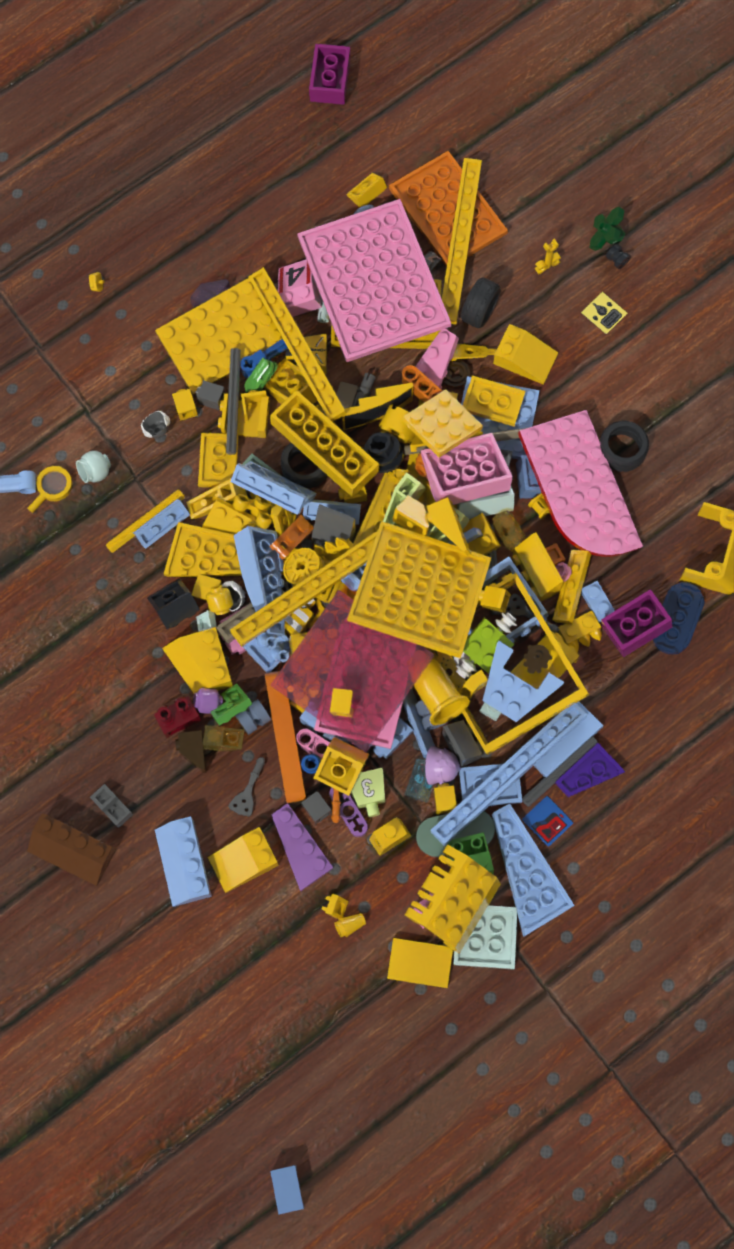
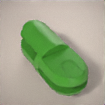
M262 358L245 382L246 392L248 393L252 390L262 391L277 370V363Z

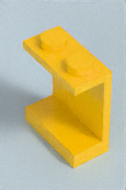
M224 394V400L220 401L222 417L218 418V428H221L222 433H227L228 394ZM261 396V402L246 404L248 421H245L242 401L238 400L237 434L239 436L266 438L270 408L269 397Z

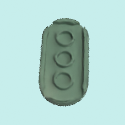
M483 811L453 839L484 832L488 844L494 836V822L490 815ZM448 814L426 819L417 830L416 840L418 847L431 857L446 856L443 853L445 847L430 830Z

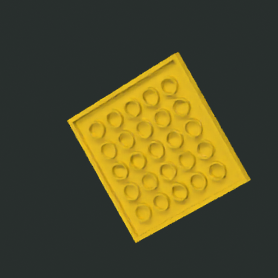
M381 521L347 621L461 658L491 557L470 551L471 554L467 556L458 546Z

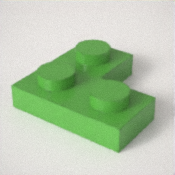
M235 684L221 693L225 703L210 713L220 726L223 723L229 722L238 713L244 712L252 705V702L238 684Z

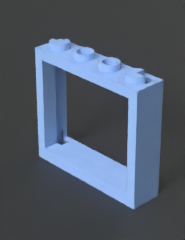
M507 557L487 571L483 587L509 570L512 574L517 573L543 618L547 621L548 612L510 557ZM535 616L506 635V637L514 643L515 638L520 635L521 637L527 635L531 631L530 628L535 625L540 626V623ZM470 627V630H469L468 635H470V634L472 633V631H473V630L471 629V627Z

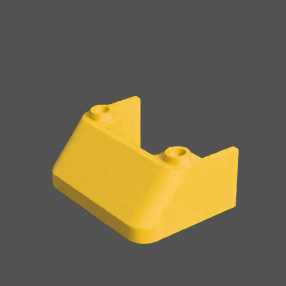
M703 502L697 516L718 521L724 528L732 530L724 562H710L706 566L704 573L685 568L679 581L689 582L696 586L724 594H733L734 511Z

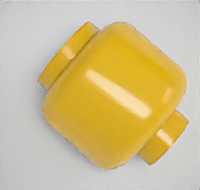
M222 585L212 587L211 591L206 595L211 612H214L216 615L230 612L233 600L228 588H222Z

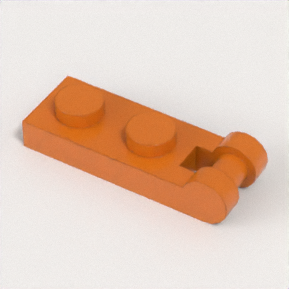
M300 515L269 547L272 550H276L280 554L279 557L284 560L314 527Z

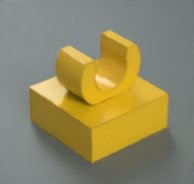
M334 894L331 897L327 896L325 899L329 901L328 907L322 906V910L336 919L343 918L349 901Z

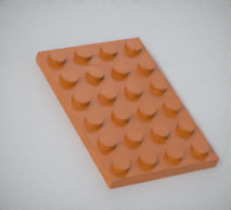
M449 151L389 185V190L397 200H401L406 213L446 267L462 175V168ZM478 190L467 258L508 233L507 228Z

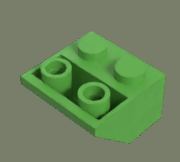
M484 832L453 839L447 844L469 856L494 875Z

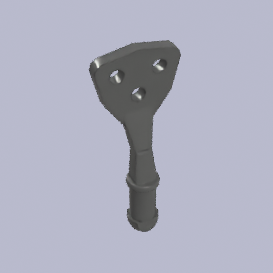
M513 594L510 597L505 615L508 612L513 617L524 616L529 619L535 617L528 610L520 596ZM546 621L553 633L559 631L556 624Z
M259 757L256 760L245 790L235 796L228 806L230 810L238 815L248 817L252 815L254 806L252 790L257 778L260 777L259 774L263 765H265L263 757Z

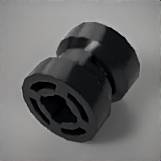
M619 244L614 245L606 254V258L609 261H613L614 266L618 270L623 268L631 259V256L624 252Z

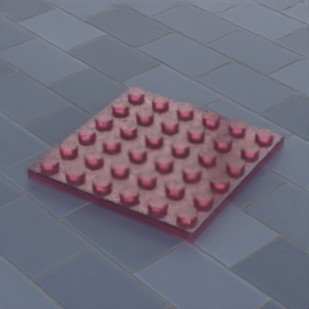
M338 590L270 686L366 753L435 655L421 645L347 621L354 600ZM333 688L353 691L351 705L354 709L353 717L334 716L330 713Z

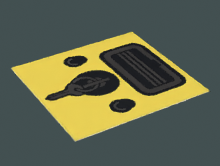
M603 292L581 312L605 334L627 314L626 311Z

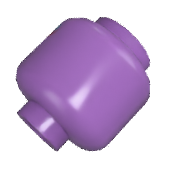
M200 688L197 693H194L193 705L199 713L211 714V711L222 705L223 698L219 696L216 689Z

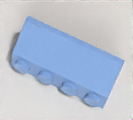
M192 817L171 821L155 829L172 906L175 907L212 897Z

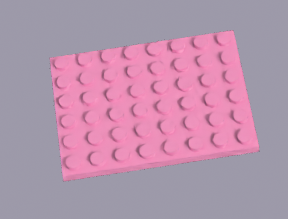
M400 199L297 234L346 362L451 327V321Z

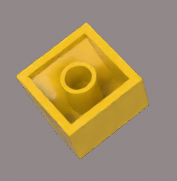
M334 737L327 746L314 779L349 796L364 768L369 754Z

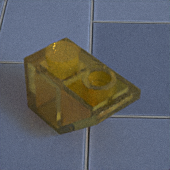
M205 725L203 746L205 749L216 751L242 750L245 730Z

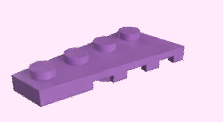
M287 803L273 813L272 817L299 889L303 891L331 871L333 867Z

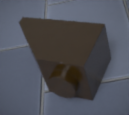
M202 730L178 733L179 739H175L176 750L180 751L181 755L202 773H207L204 734Z

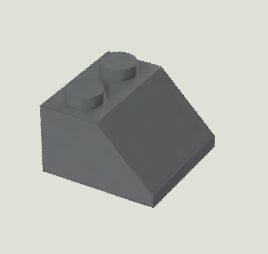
M464 720L444 726L442 736L449 749L457 756L460 768L479 760L482 757L481 752L483 751L479 741L475 742L472 737L474 732L470 725H466Z

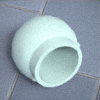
M89 451L76 461L78 474L85 483L102 481L108 476L109 468L111 467L108 457L99 451Z

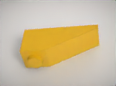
M231 479L204 492L186 502L191 519L208 515L217 497L233 505L237 495L244 494L247 496L246 490L230 482Z
M447 497L428 505L426 516L429 523H433L467 556L470 555L471 552L452 501Z

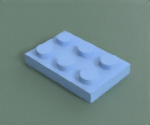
M503 764L461 768L459 776L462 801ZM520 778L490 806L522 803Z

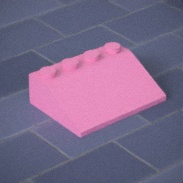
M492 433L469 438L440 458L430 448L421 450L432 495L436 502L448 497L453 505L510 490L512 474Z

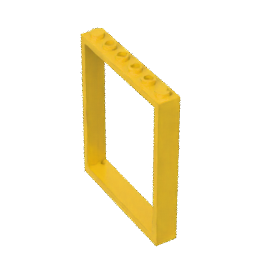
M517 573L505 575L502 578L503 581L498 584L492 583L489 586L508 589L514 584L518 586L579 690L488 743L467 707L462 713L483 750L488 755L589 696L588 691ZM424 647L426 651L429 650L435 659L438 655L435 650Z

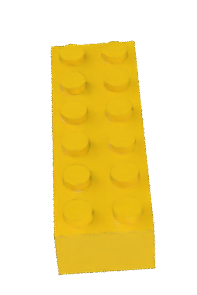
M297 390L270 415L271 425L352 498L378 473L379 463Z

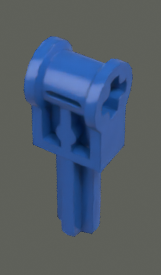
M281 339L263 352L259 350L251 356L244 357L240 362L243 376L249 378L262 358L271 360L288 348L285 341Z

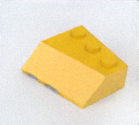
M216 627L177 638L162 648L193 694L197 693L200 688L216 689L219 691L233 686Z

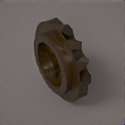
M461 360L449 361L448 372L443 381L447 386L450 385L454 388L457 386L462 387L466 383L467 377H470L468 365ZM459 370V377L455 376L452 378V372L455 373Z

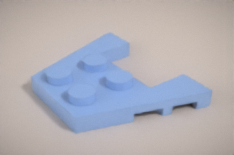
M498 640L483 702L517 722L562 686L564 681L548 672L539 688L536 689L503 668L514 650Z

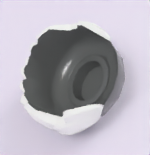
M155 411L149 414V417H146L141 423L144 436L149 438L164 436L168 432L170 418L162 411Z
M234 581L225 582L222 588L230 590L233 600V606L230 608V611L238 610L245 602V592Z

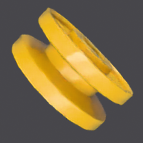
M300 548L292 552L285 560L283 566L284 577L294 587L326 566V563L314 550Z

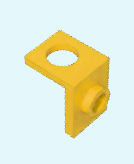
M252 390L241 394L245 421H248L246 404L261 402V396L267 397L266 390Z

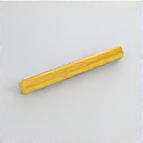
M176 490L106 543L108 550L112 553L135 536L133 532L177 499L182 501L185 498L184 494L180 490Z

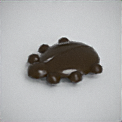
M529 645V651L523 655L527 660L523 665L528 667L527 671L530 674H534L535 671L541 673V668H548L547 663L549 660H552V656L549 654L548 649L542 645Z

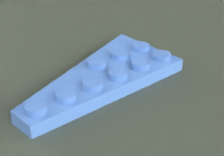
M509 803L494 812L492 817L523 937L575 905Z

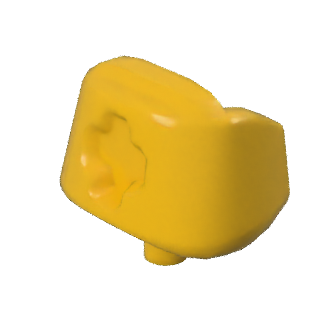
M101 273L90 274L89 284L91 290L101 292L105 283L102 280Z

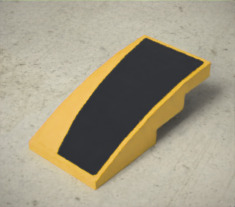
M413 383L376 389V396L358 399L359 406L344 408L347 414L342 416L343 430L360 427L382 419L389 405H393L392 409L395 410L396 407L403 408L412 402Z

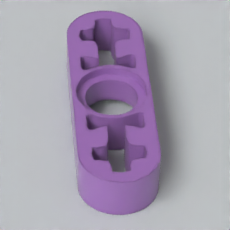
M331 788L329 794L330 799L333 802L334 791L333 788ZM342 793L344 801L346 799L349 801L344 802L340 806V816L353 836L363 837L367 833V823L351 796ZM352 806L354 814L352 816H345L343 814L344 807ZM357 815L359 816V818L356 819L357 823L359 825H364L362 827V832L360 833L358 830H353L355 829V824L353 823V821L350 824L348 823V821L353 820Z

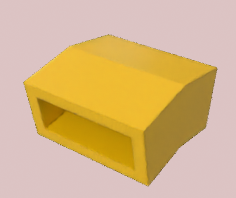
M199 574L192 596L207 601V593L211 591L212 587L222 585V581Z
M480 670L470 676L463 685L461 692L471 699L478 690L486 686L488 679L483 671Z

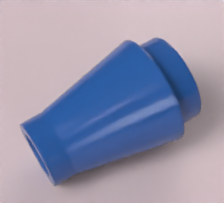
M309 754L302 759L301 766L306 773L314 774L321 761L318 756ZM311 764L315 765L314 768H313V767H312L311 769L308 768L309 765H311Z

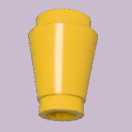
M362 913L339 918L335 922V928L340 937H348L365 925L366 921Z

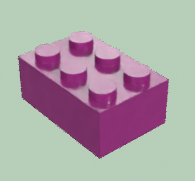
M315 44L309 86L311 102L345 105L351 60L350 47Z
M651 589L601 619L602 628L622 657L627 656L672 628V619Z

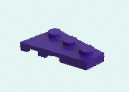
M597 743L562 775L555 784L569 798L621 775L625 771Z

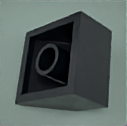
M180 578L147 597L166 629L176 627L181 621L194 616L200 610L190 591Z

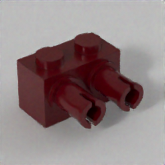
M189 696L176 699L174 704L170 706L160 707L157 713L154 714L166 738L201 721Z

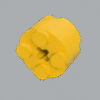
M389 405L379 424L381 432L393 434L402 445L406 446L408 443H412L416 434L402 421L403 416L409 412L400 407H396L394 410L392 409L393 405Z

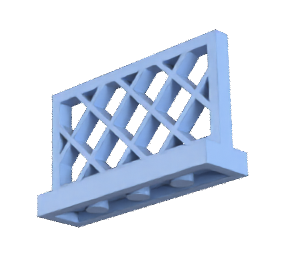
M252 461L245 465L237 464L230 481L297 515L301 512L302 507L312 501L317 494Z

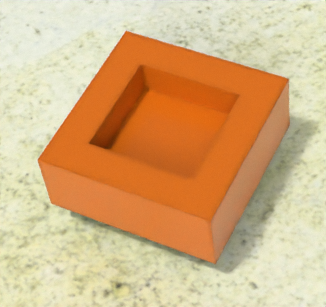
M557 543L545 548L555 566L565 561V557Z

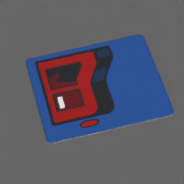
M548 796L522 819L548 847L573 824L567 815Z

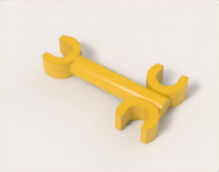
M555 238L549 245L547 243L543 245L546 250L545 261L541 260L535 264L537 266L535 270L538 275L551 266H556L560 263V255L557 252L554 253L559 246Z

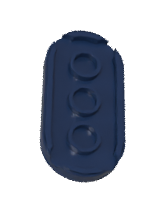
M681 582L672 586L664 599L662 606L672 619V628L653 639L655 646L663 653L673 655L684 651L688 647L704 606V597L700 589L689 582Z

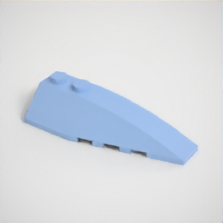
M247 526L234 535L244 584L251 603L257 612L282 595L284 580L281 579V572H283L284 564L283 560L279 557L280 554L269 547L278 538L277 532ZM285 618L266 630L267 633L284 635Z

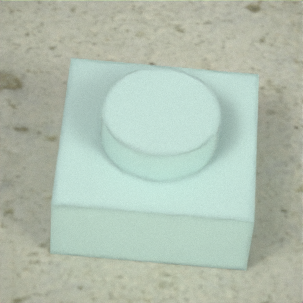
M206 611L196 616L199 632L217 627L214 612Z
M484 703L480 709L481 713L495 721L501 715V712L487 703Z

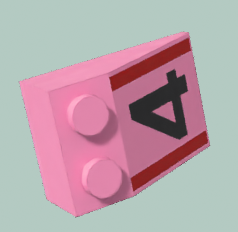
M307 259L279 268L278 293L292 317L322 308L319 290Z

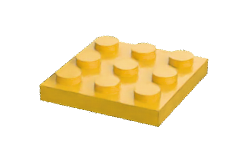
M447 390L442 391L404 415L402 419L439 458L480 432L483 427Z

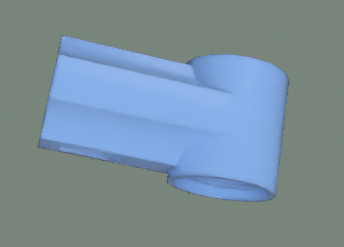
M21 471L17 475L0 476V493H35V472Z

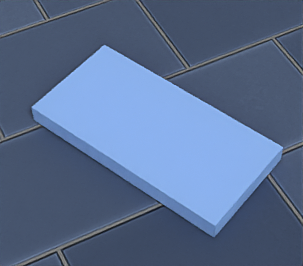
M580 702L576 704L587 713V717L534 765L546 778L589 738L603 728V725Z

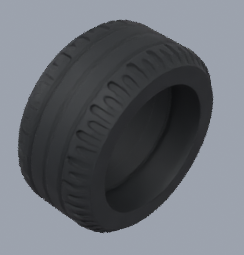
M479 278L469 292L462 308V321L475 328H482L497 304L501 293L500 285L487 278Z
M627 420L610 424L603 431L599 441L602 448L601 451L607 459L610 468L618 472H628L638 468L644 462L649 450V439L645 430L638 424ZM617 435L629 436L636 441L639 452L629 458L619 457L610 450L608 441Z
M290 442L284 448L281 455L283 476L309 489L321 484L328 475L320 468L309 475L298 474L290 468L291 459L296 454L301 453Z

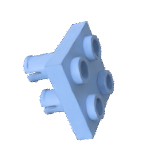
M265 631L243 646L267 673H270L280 661L286 662L289 659V639L285 634H268Z

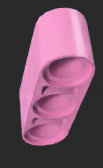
M302 729L297 734L299 747L309 754L318 756L321 761L324 754L318 753L317 748L319 746L327 747L330 742L308 729ZM305 735L311 737L309 743H302L300 740Z

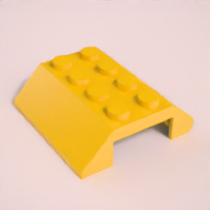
M447 845L443 853L451 859L440 855L439 860L450 866V871L447 873L440 867L434 866L432 870L444 878L442 879L430 872L421 887L433 896L422 890H419L417 893L422 899L429 901L430 904L426 908L420 903L412 901L411 906L422 912V914L409 907L405 916L428 929L442 939L445 945L460 954L501 884L496 876L472 858Z

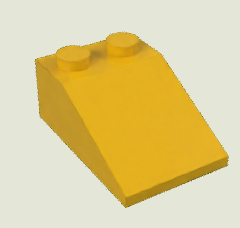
M509 324L496 350L493 364L544 385L558 352L526 330Z
M285 358L277 364V370L264 386V389L281 405L296 390L312 404L318 401L300 368Z
M260 827L239 837L208 857L225 893L279 866Z

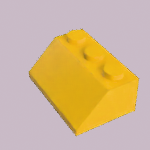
M535 532L514 548L512 559L516 566H520L522 570L521 575L526 582L528 581L532 591L539 601L542 602L560 593L563 580Z

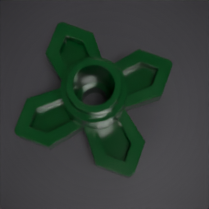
M617 207L612 209L608 217L604 214L595 217L593 227L598 231L590 240V249L597 251L602 249L605 242L614 244L620 243L623 240L625 231L619 226V223L623 220L624 209Z

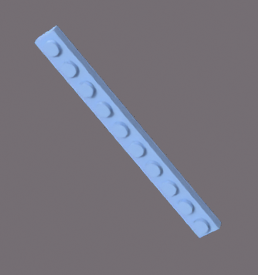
M576 703L560 712L430 830L431 833L445 847L587 717V713Z

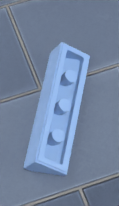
M408 683L403 707L423 758L426 759L429 748L435 746L430 732L424 730L421 722L423 716H419L415 704L418 702L411 684Z

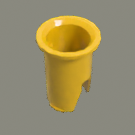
M429 650L422 651L407 661L414 687L431 713L429 721L432 725H441L453 720L469 706V698L460 695L443 667Z

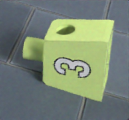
M382 768L362 772L351 791L358 809L367 808L368 817L380 815L378 804L385 802Z

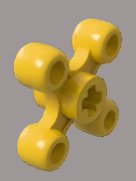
M250 492L252 499H249L244 494L237 495L233 502L234 509L239 512L249 509L251 515L256 517V526L268 529L272 522V517L269 513H271L272 508L276 504Z

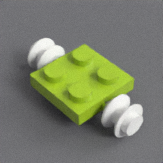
M507 612L506 615L502 613L503 618L501 620L496 619V624L499 626L497 628L484 618L467 637L463 652L470 659L462 658L463 664L461 666L456 665L458 668L456 672L464 679L467 676L470 678L469 673L471 671L476 672V666L473 663H477L488 674L490 673L498 640L510 648L515 645L503 634V631L511 633L510 627L512 625L517 626L514 623L516 619Z

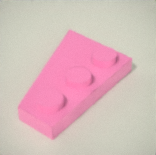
M442 329L415 366L440 389H442L443 378L447 375L449 361L453 357L459 340L456 335L447 329Z

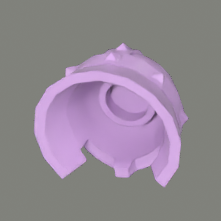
M431 746L427 753L425 765L428 784L440 783L441 785L453 780L461 770L457 756L446 748L440 749Z

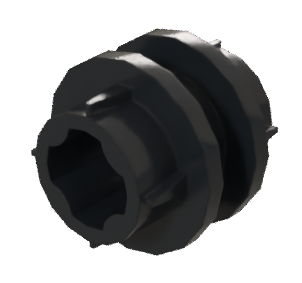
M383 432L373 434L364 446V451L379 463L378 473L393 472L403 461L404 453L402 447L393 434Z

